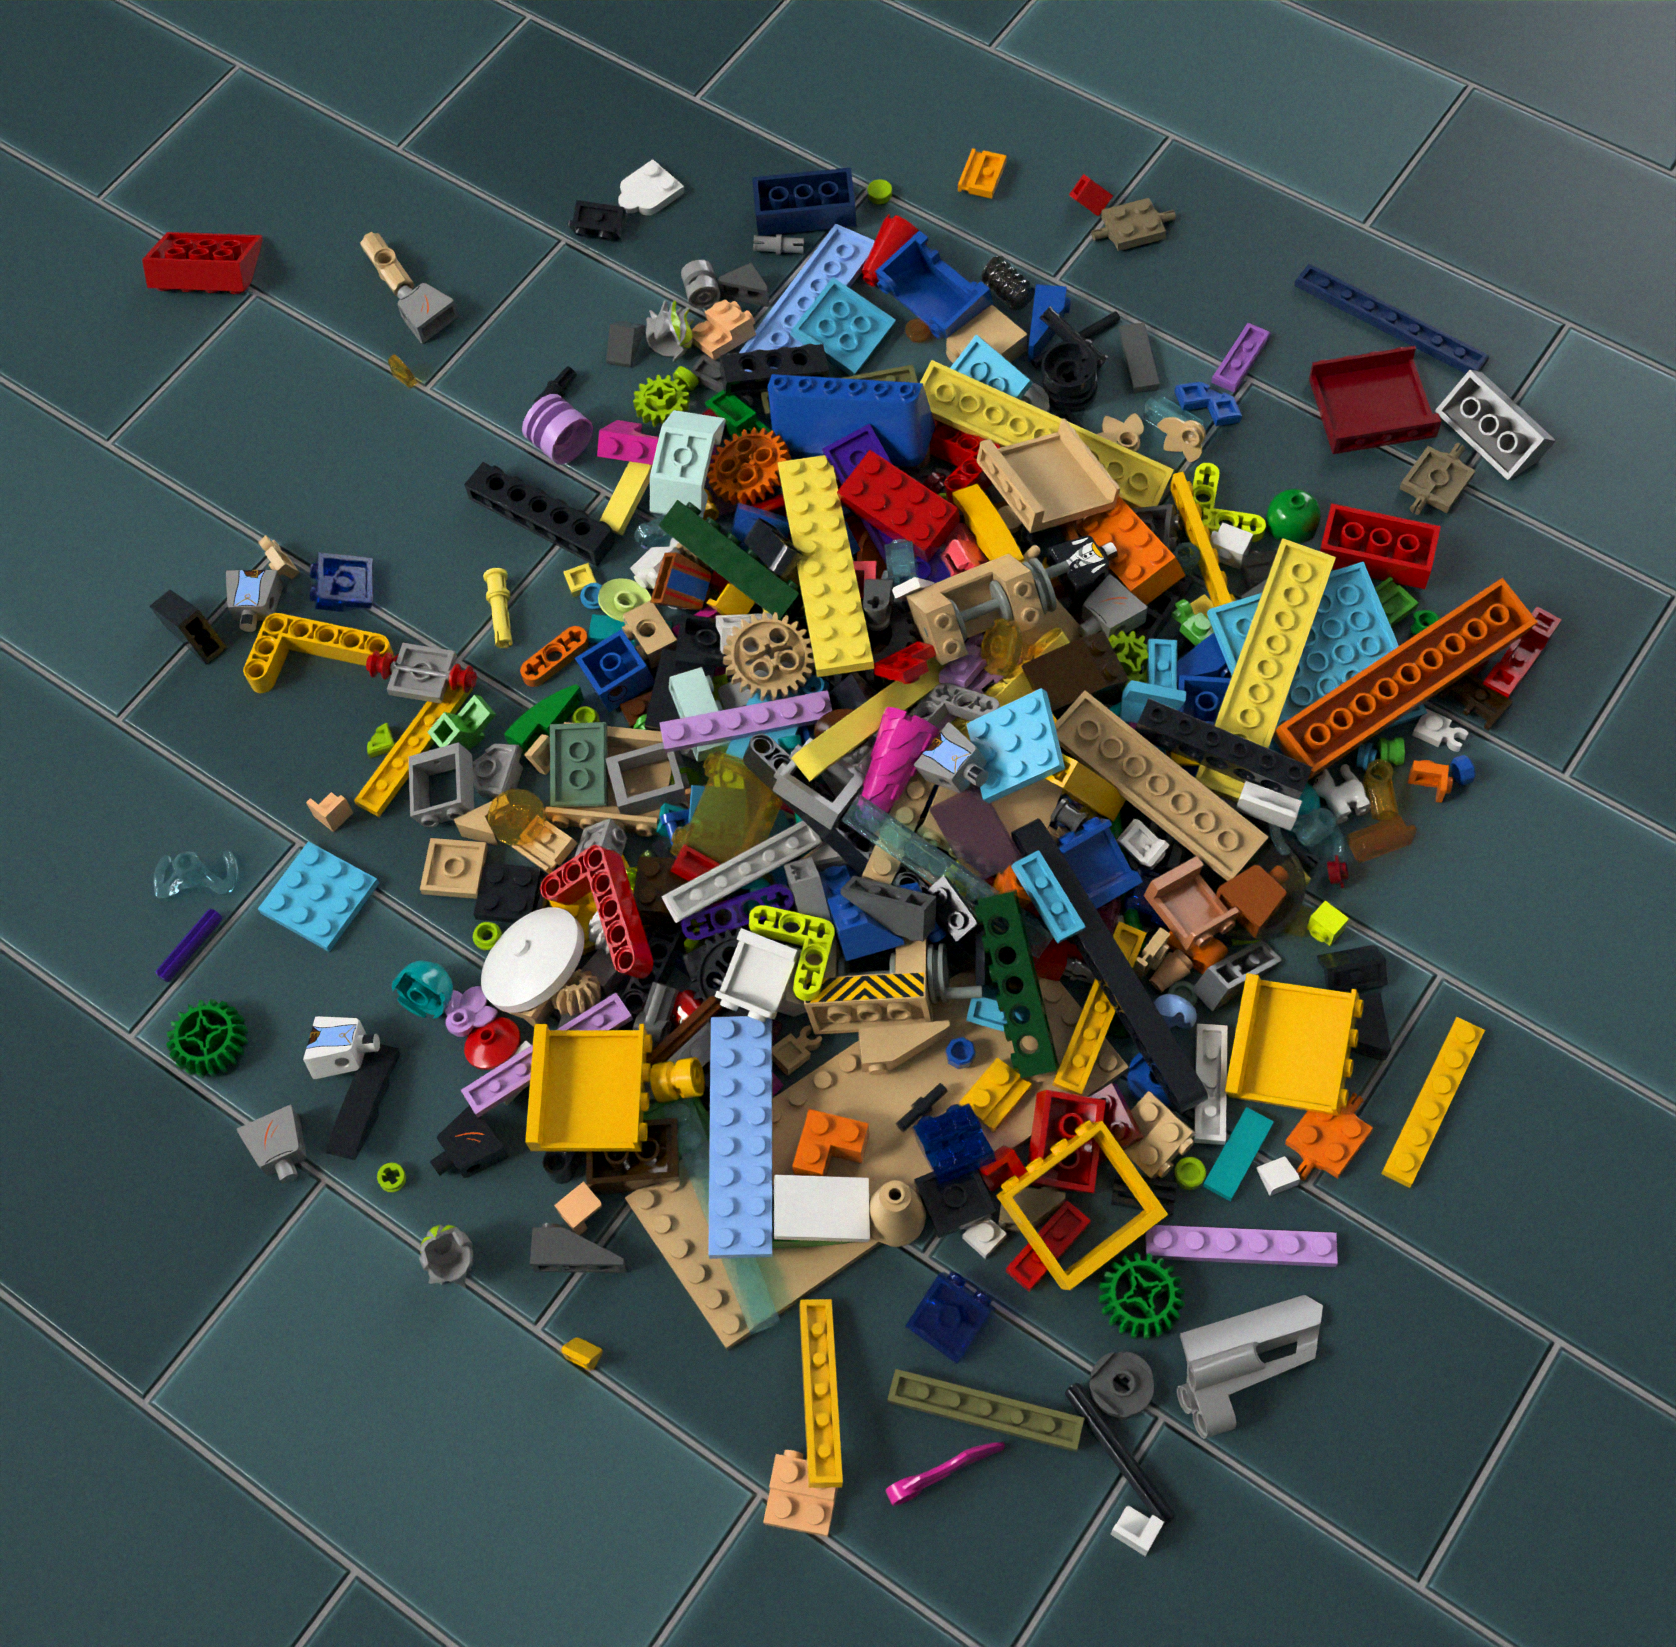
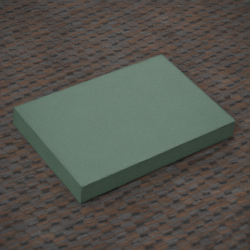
M606 722L550 724V807L566 809L608 807V767L605 758H608Z

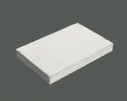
M775 1175L774 1239L868 1242L870 1240L869 1178Z

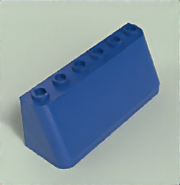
M772 374L768 383L772 430L776 436L780 435L786 443L791 458L802 459L823 456L822 448L869 423L893 465L916 466L923 462L926 457L935 429V423L923 383Z

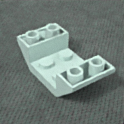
M673 410L661 427L650 473L651 513L666 515L675 502L679 500L685 505L691 502L702 511L699 516L703 518L708 498L704 485L714 444L720 445L725 418Z

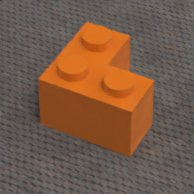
M809 1109L792 1166L794 1175L827 1176L832 1156L862 1164L870 1136L869 1123Z

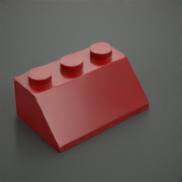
M1047 1089L1038 1092L1027 1165L1038 1157H1041L1043 1160L1052 1154L1050 1148L1064 1138L1067 1141L1071 1140L1077 1135L1075 1129L1086 1121L1090 1120L1091 1123L1103 1121L1106 1100ZM1092 1137L1031 1183L1030 1186H1047L1058 1188L1062 1191L1094 1193L1100 1146Z

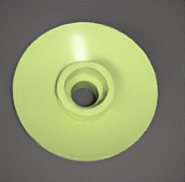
M622 578L606 582L600 588L598 594V602L601 609L611 618L624 622V613L651 600V595L646 588H642L633 580Z

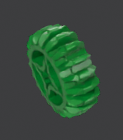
M211 998L207 1005L203 1000L199 999L198 1007L196 1008L188 1004L189 1011L185 1014L178 1011L180 1020L171 1021V1026L175 1030L166 1032L167 1037L170 1039L166 1045L168 1050L171 1051L169 1053L170 1058L176 1062V1066L180 1070H185L188 1075L192 1076L196 1073L202 1078L205 1077L207 1072L211 1076L216 1077L217 1069L227 1072L226 1065L228 1063L237 1065V1060L234 1057L236 1055H244V1050L240 1046L248 1044V1040L245 1037L248 1034V1028L244 1025V1018L238 1014L239 1012L235 1007H229L227 1002L223 1000L218 1004L215 999ZM211 1020L223 1021V1022H226V1023H227V1026H223V1027H221L220 1025H214V1026H213V1025L210 1023V1021H211ZM193 1049L195 1052L202 1051L204 1056H192L188 1054V1051Z
M1138 1252L1134 1253L1133 1262L1126 1255L1122 1256V1266L1117 1262H1113L1111 1264L1113 1272L1105 1271L1103 1274V1278L1107 1282H1102L1099 1285V1290L1105 1293L1099 1296V1303L1108 1304L1102 1308V1314H1113L1109 1320V1325L1114 1326L1120 1322V1334H1124L1127 1328L1132 1329L1131 1338L1136 1339L1138 1331H1143V1338L1148 1340L1150 1338V1330H1153L1154 1334L1160 1337L1163 1333L1161 1326L1170 1331L1173 1327L1171 1320L1179 1321L1181 1314L1177 1310L1183 1309L1185 1302L1178 1299L1185 1295V1290L1177 1287L1181 1284V1277H1170L1174 1272V1267L1169 1266L1164 1270L1162 1268L1164 1264L1163 1258L1158 1259L1156 1264L1152 1263L1153 1257L1151 1253L1147 1254L1145 1261H1141V1256ZM1140 1274L1150 1275L1157 1279V1281L1146 1282ZM1128 1277L1130 1291L1124 1294L1122 1299L1117 1300L1116 1287L1120 1281ZM1137 1290L1142 1295L1148 1294L1146 1301H1143L1141 1297L1136 1298ZM1166 1292L1168 1304L1156 1316L1153 1300L1159 1298L1161 1293ZM1138 1310L1144 1319L1133 1317L1125 1311Z

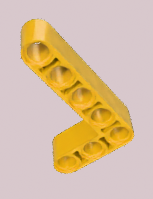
M273 613L264 620L245 663L243 672L255 692L266 693L274 687L289 650L366 666L368 656L372 655L375 650L381 651V657H384L387 652H390L392 657H395L388 639L384 635L281 613Z

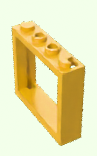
M1062 754L1065 769L1044 779L1063 788L1062 795L1066 793L1071 800L1114 821L1126 799L1119 794L1116 787L1080 762Z
M1088 1120L1075 1129L1077 1134L1069 1141L1064 1138L1050 1148L1052 1151L1051 1155L1044 1160L1038 1157L1025 1167L1028 1171L1019 1179L1015 1175L1001 1185L1003 1191L996 1195L1063 1290L1074 1288L1168 1215L1103 1121L1091 1123ZM1093 1137L1144 1210L1064 1271L1013 1197Z

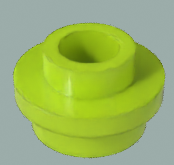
M492 922L479 924L473 932L475 945L481 950H491L502 935L501 929ZM487 934L493 935L491 939L483 940Z

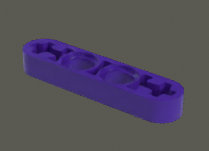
M783 884L768 886L706 906L682 919L681 928L687 938L700 940L715 935V933L725 932L726 929H734L749 924V915L743 911L744 904L749 900H756L760 905H765L761 896L766 895V899L769 901L775 899V893L781 891L782 895H788L783 900L784 904L779 905L777 901L768 903V905L789 910L794 902L793 894ZM720 909H727L731 912V919L726 924H720L715 920V914ZM709 913L713 928L709 929L708 923L699 926L700 931L694 932L692 928L687 929L691 925L690 920L696 919L698 923L707 921L705 914Z

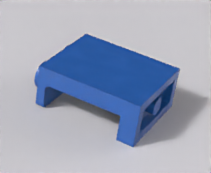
M1099 817L1086 821L1083 824L1084 829L1074 834L1071 831L1057 839L1059 842L1057 844L1058 848L1096 909L1143 882L1139 873L1132 871L1109 828L1112 826L1110 819H1099Z

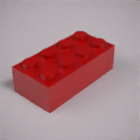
M872 450L868 451L837 491L841 505L927 563L960 522L957 507Z
M1331 503L1320 552L1336 557L1332 567L1333 570L1364 562L1370 578L1385 581L1391 577L1394 583L1425 589L1432 570L1441 526Z

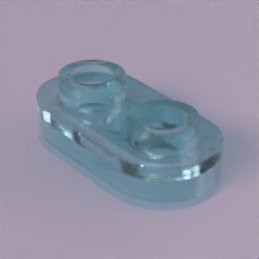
M666 515L638 526L634 533V539L640 548L647 549L672 538L658 527Z

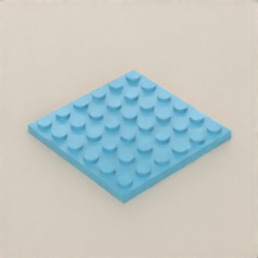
M1364 562L1331 571L1275 730L1278 726L1399 647ZM1262 593L1217 606L1207 611V616L1231 676ZM1421 704L1387 728L1421 718L1422 715L1427 714L1424 704ZM1272 739L1268 749L1284 755Z

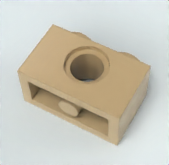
M648 601L623 614L625 626L622 627L623 632L630 641L633 640L637 646L634 648L642 660L647 661L651 669L659 665L662 649L676 651L677 639L653 603Z

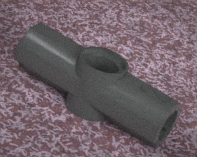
M658 982L652 983L644 1011L638 1014L633 1026V1030H639V1024L645 1025L647 1033L652 1035V1050L671 1032L672 1023L670 1017L679 992L674 987Z

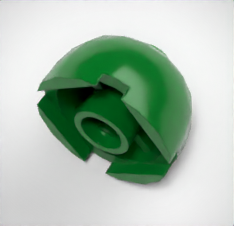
M1296 488L1287 489L1277 494L1270 502L1266 514V526L1271 535L1278 540L1283 538L1297 544L1304 543L1316 534L1320 524L1321 510L1317 500L1307 491Z

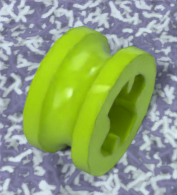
M387 1163L380 1167L377 1173V1180L383 1190L396 1192L406 1183V1174L400 1165ZM390 1171L394 1174H400L399 1177H396L397 1182L395 1184H391L390 1181L384 1182V1179L388 1178L386 1174Z

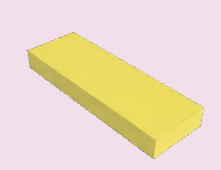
M629 461L600 521L607 523L611 527L613 533L622 536L650 482L652 465Z

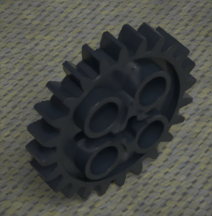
M741 928L737 929L736 936L732 929H726L725 937L721 933H715V943L706 939L705 943L708 949L697 950L702 958L701 960H692V963L698 966V971L689 973V975L697 977V981L690 984V987L699 989L694 999H703L704 1003L710 996L715 997L716 991L720 990L721 986L717 989L714 987L713 978L716 974L720 973L724 981L727 971L718 967L717 962L721 961L724 966L729 968L731 963L729 954L733 949L737 948L739 942L737 937ZM715 997L721 1003L722 999ZM723 1006V1009L714 1017L718 1015L719 1017L748 1016L750 1010L739 1006L737 1011Z

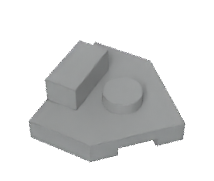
M493 744L485 750V754L472 761L473 784L482 797L499 798L503 795L508 797L509 792H516L523 770L519 760L523 750L519 745Z

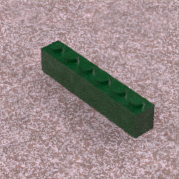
M677 500L658 527L772 616L776 612L778 620L782 621L787 615V624H789L804 605L802 595L800 594V586L790 579L787 583L780 579L779 574L759 562L761 559L750 548L747 551L740 548L739 545L742 542L730 532L726 536L719 531L722 526L712 518L708 517L705 521L699 515L702 511L691 502L685 505Z

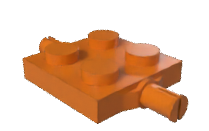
M1353 1093L1347 1101L1346 1108L1341 1107L1340 1116L1307 1111L1288 1136L1285 1145L1299 1153L1303 1159V1162L1296 1170L1302 1181L1306 1180L1314 1167L1325 1170L1338 1179L1371 1135L1373 1127L1355 1115V1111L1364 1101L1361 1096L1357 1098L1358 1094Z

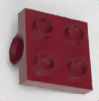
M1111 1083L1090 1096L1091 1098L1106 1100L1103 1123L1123 1151L1144 1138L1117 1084ZM1101 1148L1098 1166L1109 1160Z

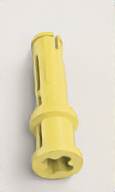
M492 568L484 572L483 577L488 587L486 599L492 608L495 645L498 648H508L509 645L512 646L513 644L507 603L510 599V591L506 587L508 573L502 568Z

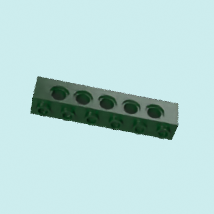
M1017 889L980 897L978 899L979 905H975V913L978 923L984 924L986 932L985 935H982V942L985 952L991 953L993 964L989 965V970L993 983L998 982L1000 994H996L998 1008L1000 1012L1005 1011L1007 1023L1003 1024L1007 1042L1012 1041L1015 1052L1011 1053L1013 1069L1020 1072L1021 1078L1057 1071L1059 1062ZM996 917L1007 919L1009 922L1007 932H999L995 929L994 919ZM1005 946L1012 947L1016 952V960L1012 962L1005 961L1001 956V949ZM1012 976L1019 977L1024 984L1023 990L1013 991L1010 989L1008 979ZM1016 1007H1027L1030 1010L1031 1018L1027 1021L1018 1019L1015 1014ZM1023 1037H1034L1038 1042V1048L1035 1050L1026 1049L1022 1043Z

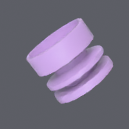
M549 394L538 400L528 411L523 421L522 432L525 438L541 449L552 461L557 464H567L577 458L587 447L592 437L593 426L591 421L574 409L561 396Z

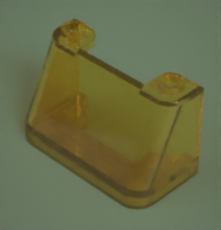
M717 751L710 753L704 762L703 768L706 769L705 775L709 777L690 823L683 826V828L679 826L673 833L671 838L673 845L670 853L677 856L685 844L714 861L723 864L767 840L783 801L746 767L742 758Z

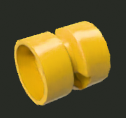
M698 1058L679 1059L676 1061V1064L672 1061L652 1065L650 1072L651 1088L658 1102L676 1101L680 1096L688 1099L703 1095L705 1076Z

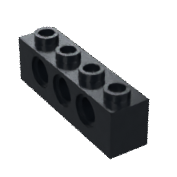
M806 344L791 348L780 347L773 350L758 349L747 353L731 352L727 355H721L719 369L725 396L768 391V383L772 374L827 378L829 374L823 344Z

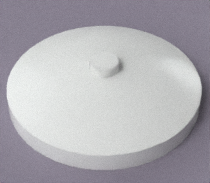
M556 907L536 910L516 921L501 935L485 960L481 974V987L485 997L496 1008L509 1013L530 1010L551 998L568 981L581 959L584 948V932L581 924L568 911Z

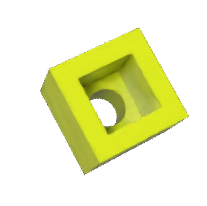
M1324 901L1311 915L1306 929L1310 931L1312 937L1317 941L1325 942L1331 946L1345 931L1349 918L1327 901Z

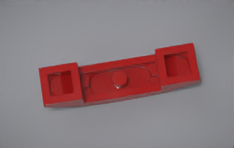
M1538 606L1532 612L1537 623L1527 634L1511 644L1502 659L1496 663L1483 682L1485 686L1507 698L1524 679L1561 623L1562 619Z

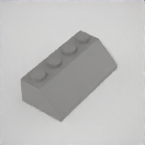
M1469 370L1435 410L1447 424L1509 481L1538 462L1556 442L1551 435L1482 372Z

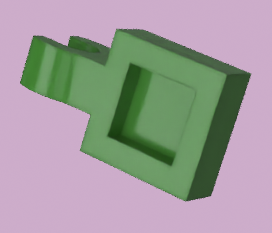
M1182 599L1175 604L1178 609L1172 612L1171 615L1177 622L1182 624L1179 631L1195 646L1214 633L1209 619L1202 612L1195 615L1192 606L1187 600Z

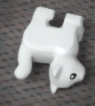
M1347 764L1342 765L1340 769L1342 777L1346 780L1342 785L1336 787L1333 778L1327 769H1324L1322 775L1315 779L1312 786L1318 796L1326 800L1327 806L1334 813L1336 825L1348 820L1347 815L1352 812L1349 807L1355 808L1357 817L1367 814L1371 808L1362 782L1350 771Z

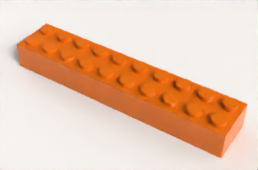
M1501 578L1278 726L1272 739L1285 756L1313 767L1308 778L1310 780L1523 637L1533 628L1537 620L1506 581Z

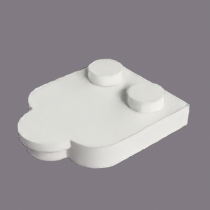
M652 159L621 182V194L618 201L620 207H624L627 213L638 211L643 215H653L683 195L685 191L684 186Z

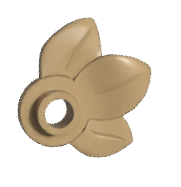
M1136 413L1129 416L1124 423L1105 416L1102 424L1103 432L1097 435L1137 452L1140 448L1139 437L1144 432V425Z
M1168 417L1162 419L1157 424L1160 430L1167 433L1164 442L1165 451L1183 452L1189 462H1193L1202 454L1201 443L1206 437L1205 429L1200 423L1193 420L1184 422L1176 417Z

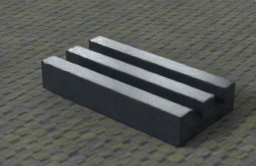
M1116 1172L1111 1205L1144 1210L1138 1200L1118 1197L1119 1193L1131 1195L1133 1193L1128 1186L1120 1185V1183L1125 1182L1119 1173ZM1142 1177L1149 1188L1169 1191V1193L1151 1190L1157 1199L1168 1201V1205H1161L1168 1215H1173L1177 1182Z

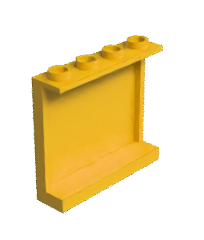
M1246 973L1225 1088L1229 1098L1340 1116L1341 1107L1346 1108L1348 1101V1089H1344L1346 1077L1351 1078L1353 1071V1059H1349L1351 1047L1356 1048L1359 1031L1354 1029L1356 1018H1361L1364 1001L1359 999L1357 989H1352L1351 993L1265 981L1261 980L1259 975Z
M547 1024L534 1025L525 1141L530 1151H641L642 1141H647L648 1135L647 1123H643V1113L649 1110V1093H645V1082H650L651 1066L650 1063H646L647 1053L652 1052V1035L647 1033L644 1024H639V1030H549Z

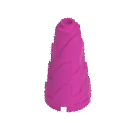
M886 707L882 715L878 735L870 755L871 762L858 803V812L861 813L859 818L873 825H876L877 821H882L883 818L886 819L895 801L899 800L911 776L917 773L918 770L914 767V763L940 733L939 729L930 722L916 715L910 717L906 715L907 711L893 707Z

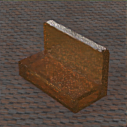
M1398 815L1347 834L1346 841L1357 862L1362 863L1410 845L1417 829L1414 824L1406 827L1401 816Z

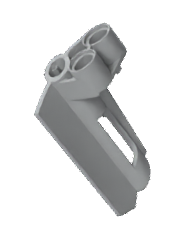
M1302 1295L1180 1333V1339L1187 1360L1186 1384L1178 1386L1177 1396L1184 1412L1193 1414L1195 1428L1203 1439L1235 1429L1236 1417L1228 1395L1315 1359L1323 1305L1306 1295ZM1297 1342L1296 1354L1263 1363L1257 1355Z

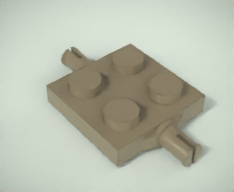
M1149 198L1103 209L1101 218L1105 227L1092 230V239L1096 241L1108 237L1114 242L1118 251L1166 239V230L1162 223L1176 220V215L1173 209L1159 213L1155 210Z
M1456 443L1449 454L1439 452L1427 446L1403 479L1399 488L1417 498L1410 507L1412 513L1416 510L1415 514H1420L1426 504L1432 505L1445 513L1449 512L1476 471L1459 460V457L1465 451L1463 445L1460 447V443Z

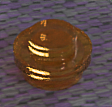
M919 318L910 320L905 327L907 337L914 343L926 341L931 333L929 326Z

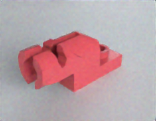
M958 523L943 542L946 549L940 557L950 572L951 577L988 562L969 528L964 523Z

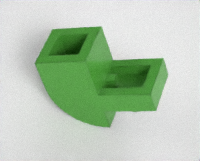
M473 695L458 715L444 712L427 733L439 747L459 742L469 750L486 737L482 731L496 714L481 696Z

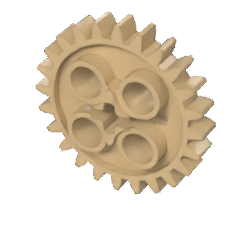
M765 612L762 613L760 620L752 614L750 623L742 619L740 623L741 629L734 626L732 628L733 636L727 635L726 643L728 645L724 646L723 653L727 655L723 657V664L729 665L726 668V675L734 674L731 684L734 685L740 682L739 692L742 693L748 688L750 690L749 698L751 699L756 693L760 694L761 701H764L766 695H770L772 701L776 700L777 694L787 698L788 690L796 695L798 692L797 685L805 687V678L811 677L812 670L809 668H814L815 663L814 659H812V648H809L811 646L810 638L804 639L807 630L797 631V621L791 625L787 624V615L780 621L776 612H774L772 619H768ZM780 637L783 642L774 643L770 638ZM754 646L757 651L747 652L744 647ZM789 661L793 663L794 667L785 668L781 665V662ZM763 670L768 675L766 677H758L754 672Z

